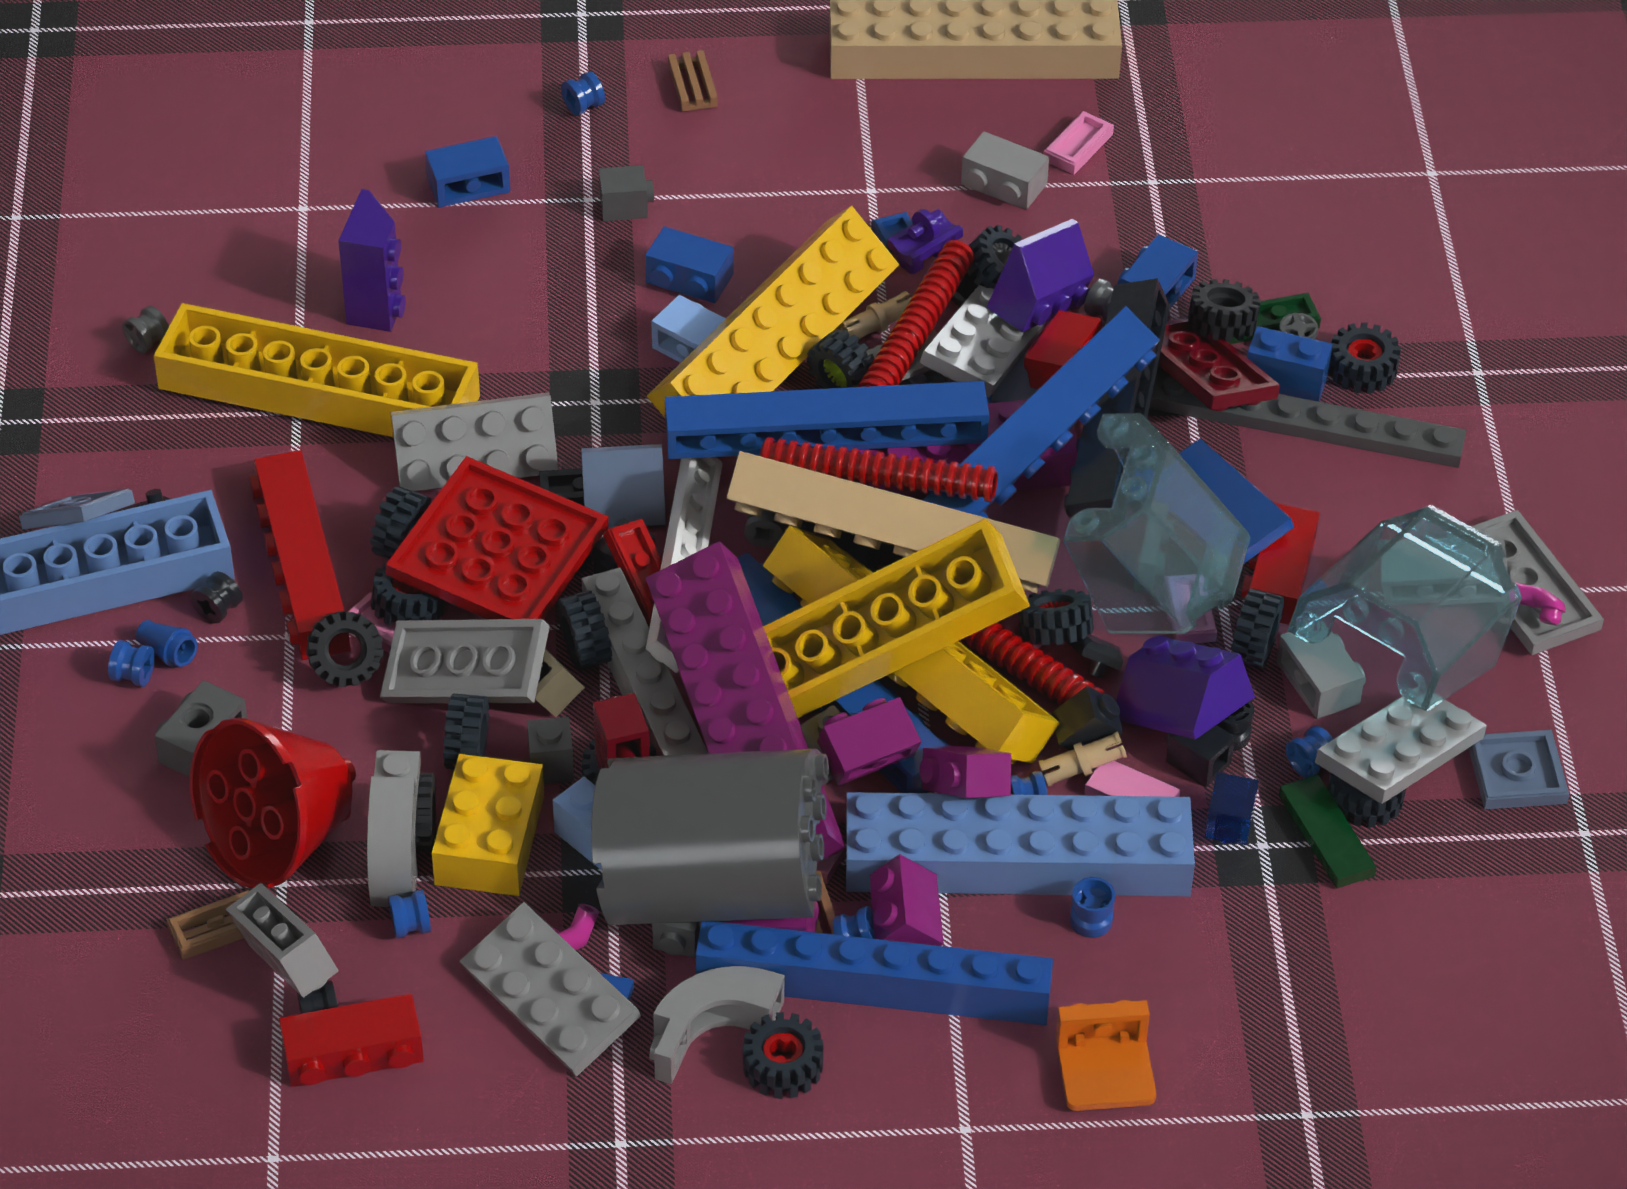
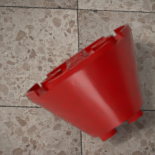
M230 718L220 721L213 729L206 730L200 738L194 751L190 769V796L195 821L203 820L211 841L205 844L208 852L221 870L242 886L253 889L262 883L266 888H271L284 883L341 822L350 818L353 798L352 782L356 778V770L350 759L342 758L339 752L326 742L246 718Z

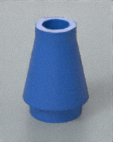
M145 620L136 631L137 641L153 647L155 655L170 667H184L188 665L197 653V640L193 637L191 631L186 628Z

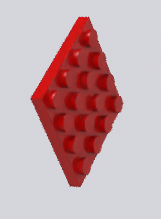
M466 456L386 563V575L488 620L544 619L608 528L609 516Z

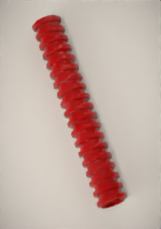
M950 240L944 244L928 273L920 283L919 288H917L857 387L900 384L974 262V253L967 244L958 240Z
M772 437L765 439L760 451V456L847 479L852 482L859 481L863 485H868L871 482L873 487L878 488L881 484H884L886 489H892L893 486H897V490L901 491L909 487L910 492H917L918 489H921L924 494L934 491V494L939 496L946 492L947 497H954L955 494H959V498L966 499L969 495L972 500L977 501L980 497H983L985 502H991L997 490L998 472L995 466H989L988 469H984L983 465L977 464L975 468H972L970 463H964L963 466H959L956 461H952L948 465L946 460L939 459L938 463H934L933 458H927L925 461H922L921 457L914 456L913 460H910L908 455H902L900 458H897L895 453H890L887 457L884 452L878 451L876 455H873L871 450H865L863 453H860V450L856 448L848 452L847 447H840L839 450H836L835 446L828 445L825 449L822 444L816 443L814 447H811L810 442H803L802 445H799L798 441L795 440L787 444L786 439H779L775 442Z
M1000 623L992 624L959 640L961 643H967L970 649H977L978 654L981 656L987 655V659L993 663L997 662L998 667L1001 669L1007 668V672L1014 676L1017 675L1018 680L1021 682L1027 681L1028 686L1034 689L1037 688L1038 693L1042 695L1047 694L1048 699L1054 702L1057 701L1059 706L1086 686L1105 694L1103 689L1100 687L1094 688L1092 682L1084 681L1083 676L1080 674L1074 675L1072 669L1064 668L1061 662L1054 661L1050 655H1044L1042 650L1034 648L1029 642H1024L1022 637L1018 635L1013 636V632L1009 629H1004Z

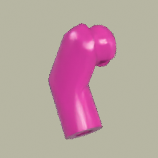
M1515 582L1511 602L1541 609L1539 618L1542 623L1549 625L1560 624L1561 615L1565 613L1563 601L1544 588Z
M579 904L571 926L561 932L555 928L553 930L572 948L578 950L587 944L599 911L591 905Z

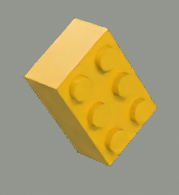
M466 754L458 755L432 850L434 885L514 896L520 895L544 800L543 764Z

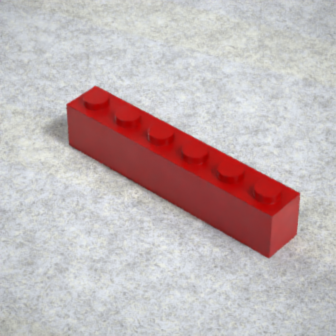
M302 450L255 458L256 475L249 476L253 499L261 498L262 502L261 504H256L260 527H268L269 532L264 533L268 557L276 556L277 560L271 562L275 586L283 585L284 591L278 592L283 616L290 614L292 619L286 621L290 645L298 644L302 660H307L308 634L312 632L315 623L322 620L327 614L344 611ZM339 633L332 638L328 648L329 655L351 651L349 633Z

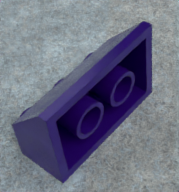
M361 189L338 240L346 324L391 332L396 318L403 316L406 305V297L401 295L400 290L404 271L402 267H398L401 240L396 239L395 222L369 190Z
M1070 219L1014 243L986 308L1021 332L1037 325H1043L1046 321L1054 318L1059 310L1069 311L1074 308H1080L1085 303L1090 290L1088 287L1094 272L1079 223L1074 219Z
M1160 635L1146 640L1141 649L1129 656L1116 702L1120 708L1119 717L1122 722L1196 740L1255 698L1239 653Z

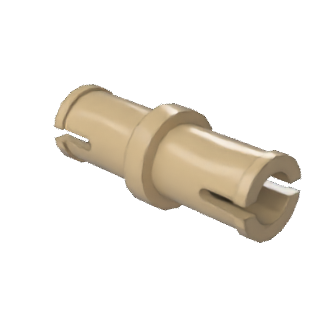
M903 291L883 303L878 304L874 302L867 305L866 311L843 321L838 326L840 332L843 330L849 331V337L856 335L859 339L875 331L882 333L888 330V325L898 321L912 297L908 298L909 293Z
M1118 731L1083 746L1081 742L1073 745L1074 749L1046 760H1040L1039 764L1043 773L1060 767V769L1044 775L1048 787L1080 773H1084L1085 776L1093 773L1091 769L1120 758H1126L1127 754L1123 745L1106 751V749L1122 743Z

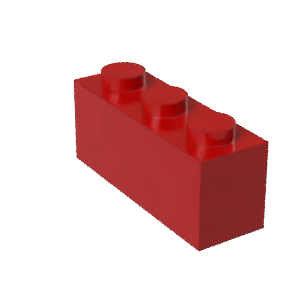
M1273 502L1291 518L1294 528L1250 559L1249 569L1254 570V574L1245 575L1241 598L1245 599L1251 588L1284 597L1283 613L1279 623L1294 626L1316 540L1320 512Z
M412 993L279 1018L291 1087L316 1085L322 1081L347 1076L359 1077L368 1072L390 1068L400 1069L411 1064L424 1062L422 1037Z

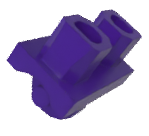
M920 209L912 216L913 224L887 239V247L898 255L899 266L908 273L915 274L923 269V260L930 256L937 257L946 242L962 238L963 228L960 225L951 223L939 209L932 213L926 209Z

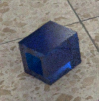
M1217 772L1208 810L1205 838L1247 846L1256 805L1259 780Z

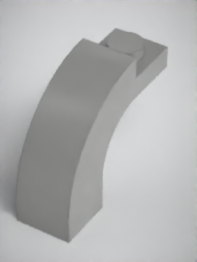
M377 750L374 776H371L367 835L368 887L371 906L389 907L388 896L397 894L401 898L409 897L416 891L418 867L415 846V823L421 766L420 751Z
M730 966L701 972L674 987L662 999L653 1013L654 1039L650 1048L649 1058L654 1060L655 1080L672 1084L690 1044L699 1035L710 1029L721 1026H737L750 1030V1026L755 1021L761 1026V1017L768 1014L771 1021L776 1020V1013L780 1012L784 1003L785 975L755 967Z

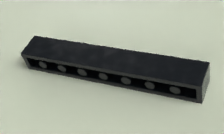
M1158 278L1114 285L1111 301L1106 305L1107 320L1105 325L1127 306L1160 340L1152 350L1157 355L1152 362L1141 372L1134 368L1128 373L1125 378L1129 383L1113 399L1107 394L1097 403L1101 410L1086 425H1083L1081 437L1077 439V457L1075 465L1070 470L1071 485L1069 494H1066L1064 497V508L1067 516L1073 519L1079 533L1120 528L1126 525L1170 309Z

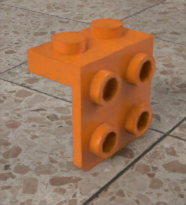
M1120 1000L1114 1003L1089 1005L1077 1003L1071 1006L1058 1007L1055 1040L1066 1104L1070 1110L1084 1111L1149 1106L1155 1102L1156 1088L1147 1046L1150 1017L1147 1000Z

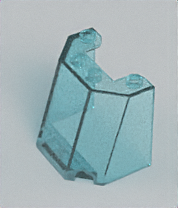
M1141 413L1103 414L1097 431L1098 438L1103 446L1115 449L1123 466V473L1112 508H1089L1075 514L1069 521L1063 542L1109 633L1185 634L1197 626L1195 620L1215 606L1222 609L1233 602L1251 537L1249 532L1189 464Z
M1428 505L1398 517L1394 516L1385 519L1375 526L1299 597L1287 631L1308 643H1319L1330 635L1335 619H1340L1404 656L1397 674L1398 690L1407 701L1424 711H1428L1496 665L1522 600V595L1518 585L1512 584L1503 562L1506 555L1501 543L1435 506Z

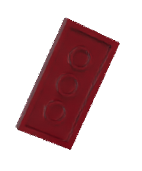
M1188 318L1167 321L1158 365L1184 386L1187 391L1204 403L1207 408L1215 411H1224L1228 407L1244 404L1257 405L1261 401L1278 399L1280 384L1229 342H1225L1223 337H1219L1217 341L1213 340L1210 334L1206 337L1200 335V330L1194 331L1191 328L1192 325L1188 324Z

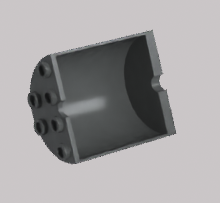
M795 749L607 759L608 768L600 769L594 791L591 847L593 864L601 863L603 879L596 890L602 913L608 925L814 917L815 901H820L822 895L821 878L819 874H816L817 861L823 860L824 841L822 834H816V825L819 824L820 820H825L826 799L825 795L821 794L822 780H827L829 775V763L826 754H821L818 749Z

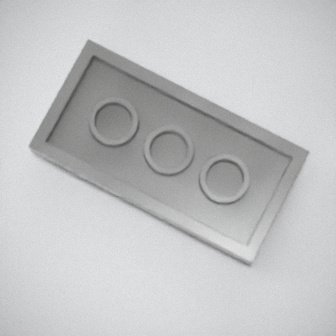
M979 285L927 346L919 363L956 382L984 381L986 397L989 398L1042 332L1045 323L1021 332L986 308L994 289Z
M549 392L391 412L399 486L411 491L443 488L466 456L517 478L540 475L539 471L559 470Z
M1518 510L1449 534L1448 541L1451 542L1477 540L1479 538H1504L1507 558L1508 602L1492 604L1531 655L1602 630L1604 618ZM1515 582L1544 588L1563 601L1565 613L1561 615L1560 624L1549 625L1542 623L1539 618L1541 609L1511 602Z
M543 619L397 621L380 697L387 703H449L451 695L455 693L488 697V703H534L550 625Z
M1420 685L1317 750L1315 763L1383 804L1482 740L1487 725L1471 716L1467 711L1441 698L1434 691Z
M525 902L516 908L459 961L463 968L576 1077L641 1017L638 1009Z

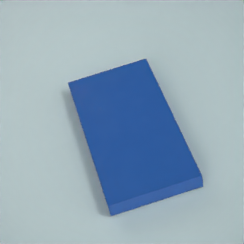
M1201 438L1155 470L1162 485L1155 489L1156 494L1148 497V499L1152 503L1164 504V514L1229 573L1294 528L1291 518Z

